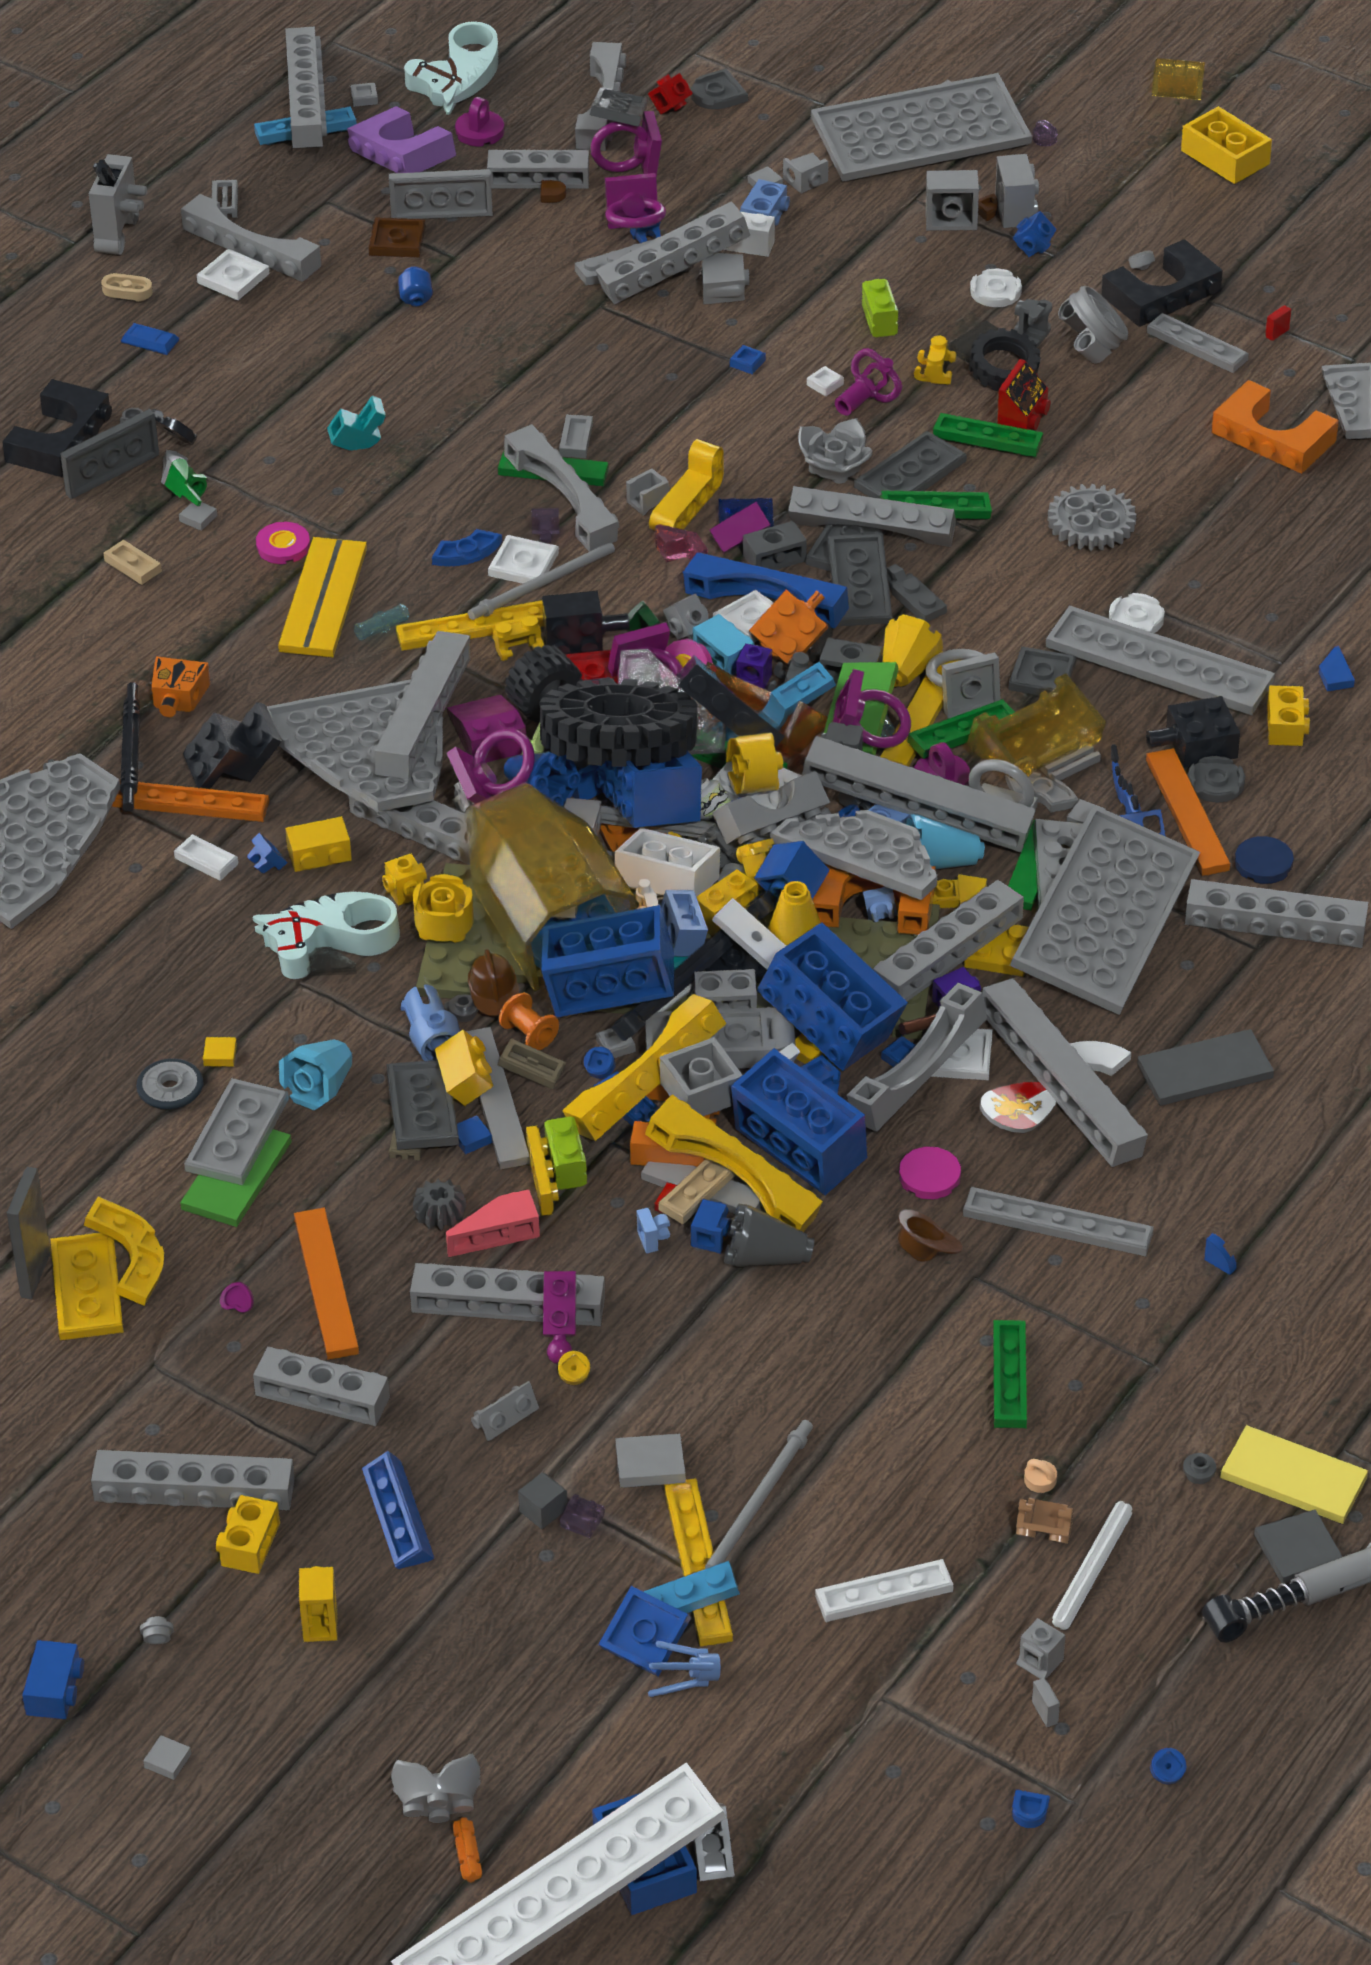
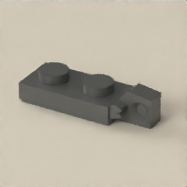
M897 564L887 567L888 582L890 584L889 587L892 589V595L917 618L929 622L947 613V605L911 573L905 574L904 570Z

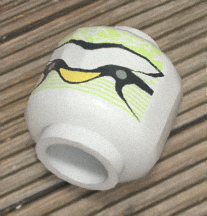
M704 778L701 780L700 819L702 821L713 819L716 822L712 812L731 802V797L719 781Z

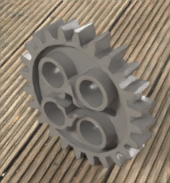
M1081 484L1080 490H1076L1071 486L1070 493L1062 490L1061 497L1054 496V502H1050L1047 519L1049 521L1048 527L1053 529V535H1059L1060 542L1068 539V546L1077 543L1078 549H1082L1086 545L1090 551L1093 550L1094 546H1098L1100 550H1103L1106 544L1114 548V541L1122 544L1123 538H1130V532H1134L1136 525L1135 506L1131 505V499H1124V493L1116 495L1115 488L1106 491L1105 485L1101 486L1100 489H1096L1095 485L1091 484L1090 488L1086 489Z

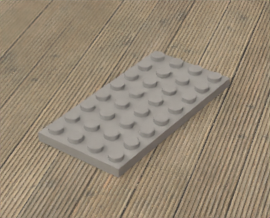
M999 73L811 110V119L842 182L1028 145L1032 142V135Z
M1093 805L1022 939L1010 966L1120 1015L1200 852Z

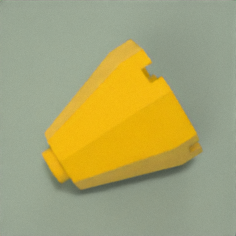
M903 614L898 617L897 621H895V618L891 619L886 626L882 662H896L899 670L894 687L908 685L926 669L929 660L943 650L942 634L937 630L933 634L929 630L931 625L925 620Z

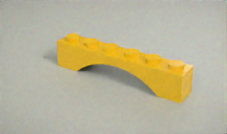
M692 994L671 1013L662 1034L640 1058L614 1077L583 1091L562 1111L566 1117H575L579 1135L594 1141L599 1139L660 1084L661 1056L710 1039L724 1027L726 1022L714 1002Z
M672 1094L651 1116L645 1135L669 1152L701 1156L731 1170L754 1191L768 1215L802 1232L816 1218L823 1201L817 1198L812 1191L806 1190L792 1180L788 1174L779 1171L768 1163L764 1157L751 1151L736 1137L727 1134L716 1126L712 1120L703 1117L685 1101L678 1099Z

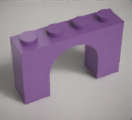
M397 106L347 128L349 134L348 144L353 152L396 173L422 172L456 156L451 132L437 126L412 137L414 136L410 113Z

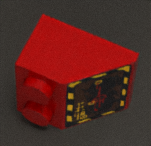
M1019 359L999 388L997 424L1036 431L1042 416L1047 415L1049 412L1051 401L1048 400V387L1025 360Z

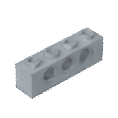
M488 150L487 169L491 171V188H541V180L561 181L565 184L566 188H589V150Z
M267 1347L253 1374L256 1396L373 1426L377 1425L390 1398L388 1377L375 1372L354 1369L347 1365L323 1361L316 1357L291 1353L284 1349Z

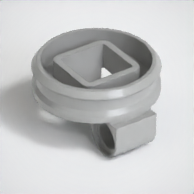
M1081 286L1080 290L1077 293L1071 294L1059 308V318L1076 332H1081L1075 339L1074 348L1094 364L1103 361L1112 353L1110 349L1116 350L1123 340L1128 339V329L1121 317L1104 297L1089 286Z

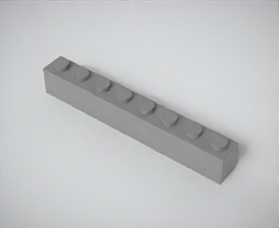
M437 631L434 639L428 642L425 656L422 655L420 657L418 669L413 671L410 684L404 688L403 698L397 701L394 715L389 716L386 730L381 731L378 745L373 746L371 762L375 763V775L409 780L470 661V635Z
M818 736L814 738L802 772L803 776L816 771L822 785L902 813L918 814L978 835L980 839L1018 852H1022L1036 809Z
M1013 978L984 987L982 994L987 1021L1052 1095L1111 1167L1142 1157L1148 1137L1145 1129L1137 1123L1127 1108L1118 1101L1110 1088L1100 1080L1093 1068L1087 1065L1077 1050L1063 1037L1060 1030L1044 1015L1043 1010L1032 1001L1027 992Z

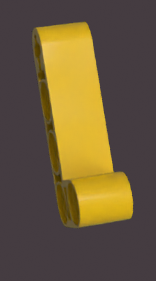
M699 439L692 443L688 454V470L652 511L649 519L650 529L674 538L679 536L722 483L724 475V451L722 447Z

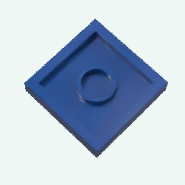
M631 1586L598 1645L602 1649L659 1677L662 1670L650 1669L649 1664L667 1662L673 1651L656 1647V1642L663 1641L677 1644L691 1617L689 1614Z

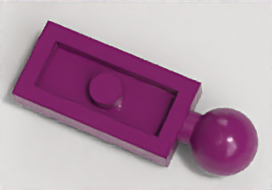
M544 1271L543 1335L544 1337H553V1341L547 1347V1356L555 1364H558L560 1358L565 1353L572 1351V1347L566 1341V1337L576 1336V1271Z

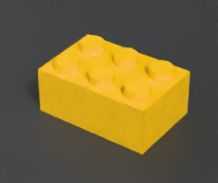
M1219 106L1183 125L1181 151L1233 184L1270 164L1272 139Z

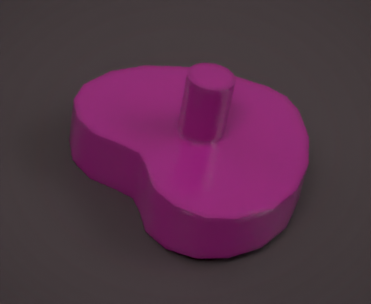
M234 1282L228 1285L221 1293L220 1304L226 1310L235 1308L239 1312H248L253 1307L254 1298L246 1284Z

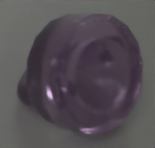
M1038 120L1033 129V141L1040 146L1055 144L1058 137L1057 129L1046 120Z

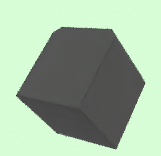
M542 1472L518 1491L519 1512L540 1529L545 1528L568 1508L567 1490L546 1473Z

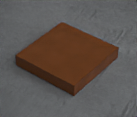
M376 217L369 244V256L420 258L426 227L425 219Z

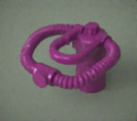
M864 348L858 351L851 362V371L856 382L835 399V407L842 415L848 416L869 397L883 403L895 400L900 395L903 386L900 377L893 369L892 359L883 358L871 348ZM869 356L876 361L870 363L864 372L860 374L859 362L862 358ZM873 368L878 369L883 375V380H880L876 386L872 379L867 378L868 374L873 372ZM890 375L895 385L893 391L888 395L878 393V390L889 382Z

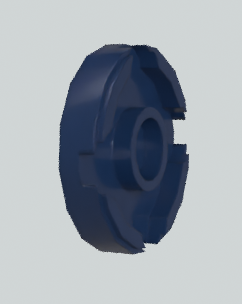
M1257 836L1247 839L1238 846L1235 853L1237 871L1246 879L1247 877L1253 878L1256 883L1272 884L1282 881L1293 868L1294 857L1292 850L1286 843L1276 838Z

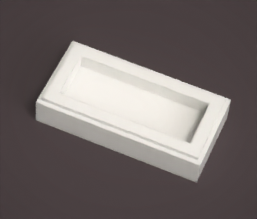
M193 834L174 850L175 859L220 881L238 865L237 856Z

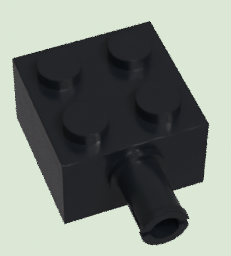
M598 590L542 596L545 645L555 646L564 654L603 651V635H605V632L630 630L628 613L603 616Z
M1222 696L1168 705L1166 728L1146 731V742L1149 749L1172 744L1183 768L1199 763V760L1204 757L1238 758L1240 731Z

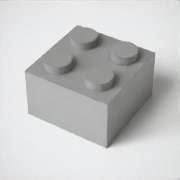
M1027 154L997 156L995 195L998 199V210L1003 228L1017 227L1024 218H1029L1038 212L1035 194H1039L1038 179H1034V164L1029 163Z
M978 170L926 172V231L977 230Z
M715 1037L660 1057V1084L669 1096L673 1094L678 1099L685 1101L702 1116L733 1106L731 1085L743 1075Z

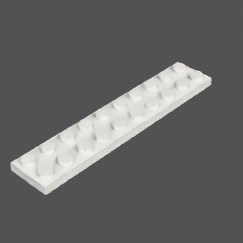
M685 1763L391 1962L393 1965H509L726 1818L725 1813L693 1770Z

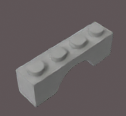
M814 771L797 777L779 788L780 798L777 809L765 808L748 795L726 803L712 812L726 844L737 840L739 845L756 838L754 834L759 832L761 836H766L786 819H799V817L805 816V819L809 820L822 813L820 808L829 804L830 801L817 772Z

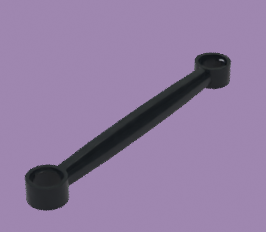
M768 889L755 897L745 908L759 921L776 908L778 901ZM722 929L715 933L674 970V996L640 1002L634 1009L624 1014L612 1024L611 1028L619 1039L623 1042L638 1032L646 1024V1020L695 980L694 972H702L708 969L736 941Z

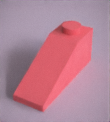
M530 1190L498 1196L446 1231L448 1257L540 1237L539 1215Z

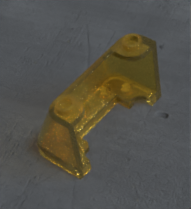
M1066 673L1055 678L1054 683L1057 686L1049 694L1046 690L1041 692L1039 701L1000 720L996 715L990 717L987 712L976 716L967 746L979 758L983 760L998 759L1009 762L1020 768L1029 777L1032 772L1087 745L1093 746L1098 743L1102 738L1106 721Z

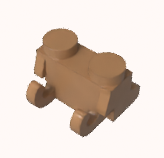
M1028 1498V1501L1020 1499L1016 1535L1035 1538L1036 1532L1049 1534V1541L1068 1544L1073 1524V1508H1069V1505L1033 1498Z

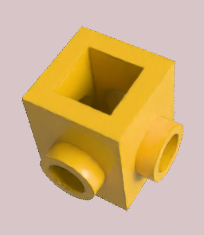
M412 853L384 862L385 875L382 876L386 891L390 892L398 906L413 901L415 887L420 882L423 885L424 880L427 879L423 864H418Z

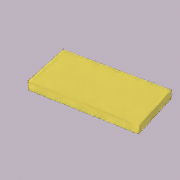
M1246 1425L1221 1470L1220 1478L1307 1511L1316 1510L1318 1515L1343 1524L1367 1479L1368 1470Z

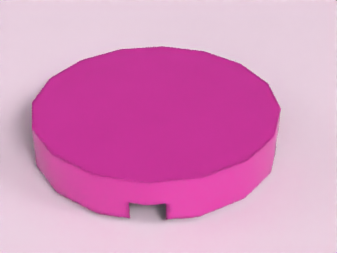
M939 1147L914 1149L906 1154L900 1162L899 1180L903 1188L907 1192L908 1190L914 1192L915 1196L921 1199L946 1197L952 1193V1189L960 1184L961 1166L958 1159L949 1151Z

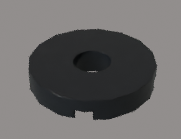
M151 409L155 413L157 427L187 444H194L197 434L193 433V430L174 418L172 419L167 416L164 418L163 412Z

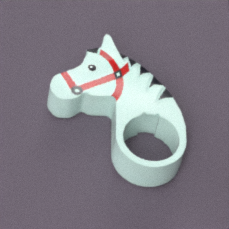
M342 892L324 895L295 904L277 914L253 916V921L258 924L255 926V932L263 935L265 947H270L279 955L281 972L290 979L303 978L309 974V960L316 956L321 947H329L361 956H373L390 950L400 938L395 904L384 896L368 892ZM369 920L385 922L383 925L370 930H359L351 927Z

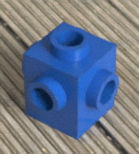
M1039 211L1019 222L1016 227L1018 230L1013 240L1030 257L1037 252L1041 254L1050 247V240L1057 229Z

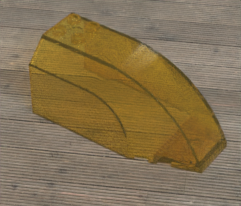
M528 783L519 784L466 808L464 818L474 891L534 992L539 990L540 987L531 942L550 917L605 894L616 913L637 909L634 894L590 825Z

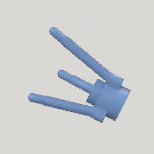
M663 1641L656 1642V1647L695 1657H690L689 1662L650 1663V1669L689 1670L690 1677L696 1679L650 1690L648 1692L649 1697L693 1687H708L709 1681L719 1680L721 1666L718 1653H708V1649H696Z

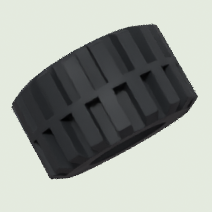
M544 645L540 648L538 646L533 651L524 653V656L521 659L518 658L515 662V666L511 667L508 672L510 675L505 681L507 684L505 692L508 694V698L529 720L539 723L540 701L542 697H546V693L551 690L558 691V687L566 684L577 687V682L583 681L581 679L582 674L574 663L557 647Z

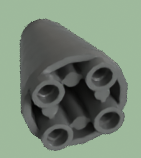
M738 1203L735 1218H731L728 1228V1237H732V1242L726 1248L724 1263L737 1267L809 1263L814 1248V1238L807 1237L806 1233L750 1205Z

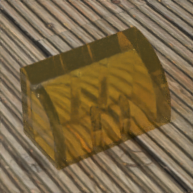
M1156 58L1152 96L1201 100L1205 62Z

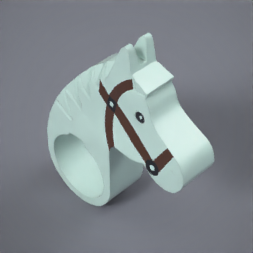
M465 22L457 25L449 33V60L427 63L421 59H412L405 64V85L407 89L428 96L433 105L443 106L446 114H451L457 102L476 94L489 83L496 73L499 63L496 31L490 25L482 22ZM468 44L486 46L480 49V51H468L461 48Z

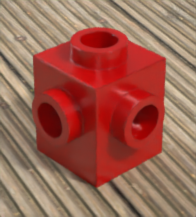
M678 73L672 78L667 74L658 80L657 84L659 86L650 91L648 96L661 115L671 108L677 111L686 105L685 99L693 93L686 80Z

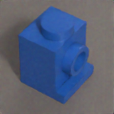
M706 1199L702 1200L691 1224L692 1247L721 1254L723 1250V1236H727L731 1221L730 1218H727L729 1209L726 1204Z

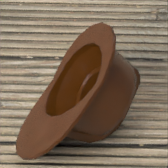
M486 949L484 955L477 958L468 973V984L475 1008L488 1016H499L503 1005L508 999L519 993L515 971L508 960L502 955L491 953L489 949Z
M903 1210L899 1213L898 1220L901 1225L898 1235L899 1244L917 1261L926 1262L932 1260L939 1252L957 1254L962 1251L963 1246L961 1242L940 1228L928 1216L914 1210Z

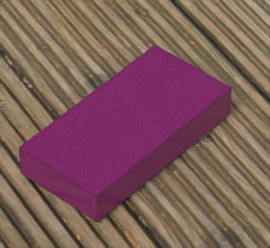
M757 502L709 530L719 548L725 554L743 543V535L769 528L770 523Z

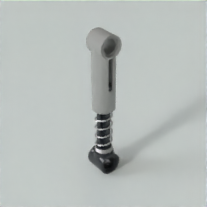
M1371 1542L1366 1549L1298 1573L1289 1585L1281 1583L1277 1589L1268 1588L1264 1594L1257 1592L1251 1599L1243 1597L1242 1600H1232L1229 1595L1217 1596L1206 1603L1203 1607L1202 1615L1220 1642L1227 1643L1240 1637L1246 1631L1248 1624L1256 1617L1261 1620L1262 1615L1267 1613L1273 1615V1611L1278 1609L1285 1611L1286 1606L1291 1604L1297 1606L1299 1601L1308 1606L1371 1582Z

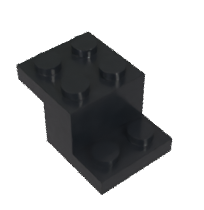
M256 702L252 709L246 713L242 722L214 712L208 721L202 725L201 730L191 743L186 746L183 756L197 788L211 789L222 773L251 782L282 740L267 706Z

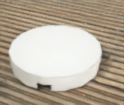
M999 268L987 269L982 271L981 275L977 276L976 274L973 276L970 282V292L972 298L984 306L1005 307L1015 303L1020 298L1022 284L1018 276L1016 279L1013 277V273L1008 270Z
M1132 593L1121 599V596L1116 598L1110 605L1109 619L1152 633L1157 632L1163 626L1164 608L1159 605L1157 599L1146 594Z

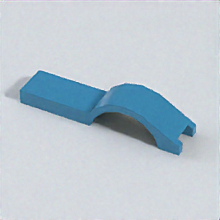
M818 662L770 693L767 705L762 711L782 727L790 714L835 687V681L823 665ZM723 723L712 729L716 736H721L726 741H729L730 738L738 737L736 733Z

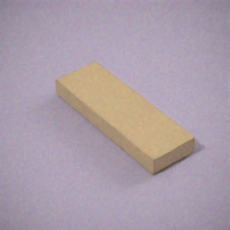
M706 1158L659 1202V1211L684 1224L697 1212L703 1199L710 1200L736 1174L721 1164Z

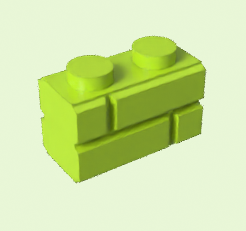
M874 279L863 282L862 307L872 336L876 338L897 334L898 309L895 305L888 280Z
M570 1116L547 1120L544 1122L545 1137L548 1142V1157L552 1161L557 1188L562 1190L586 1185V1159L575 1117Z

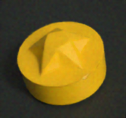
M570 1351L560 1358L558 1374L565 1383L578 1385L583 1383L589 1376L590 1362L583 1353Z

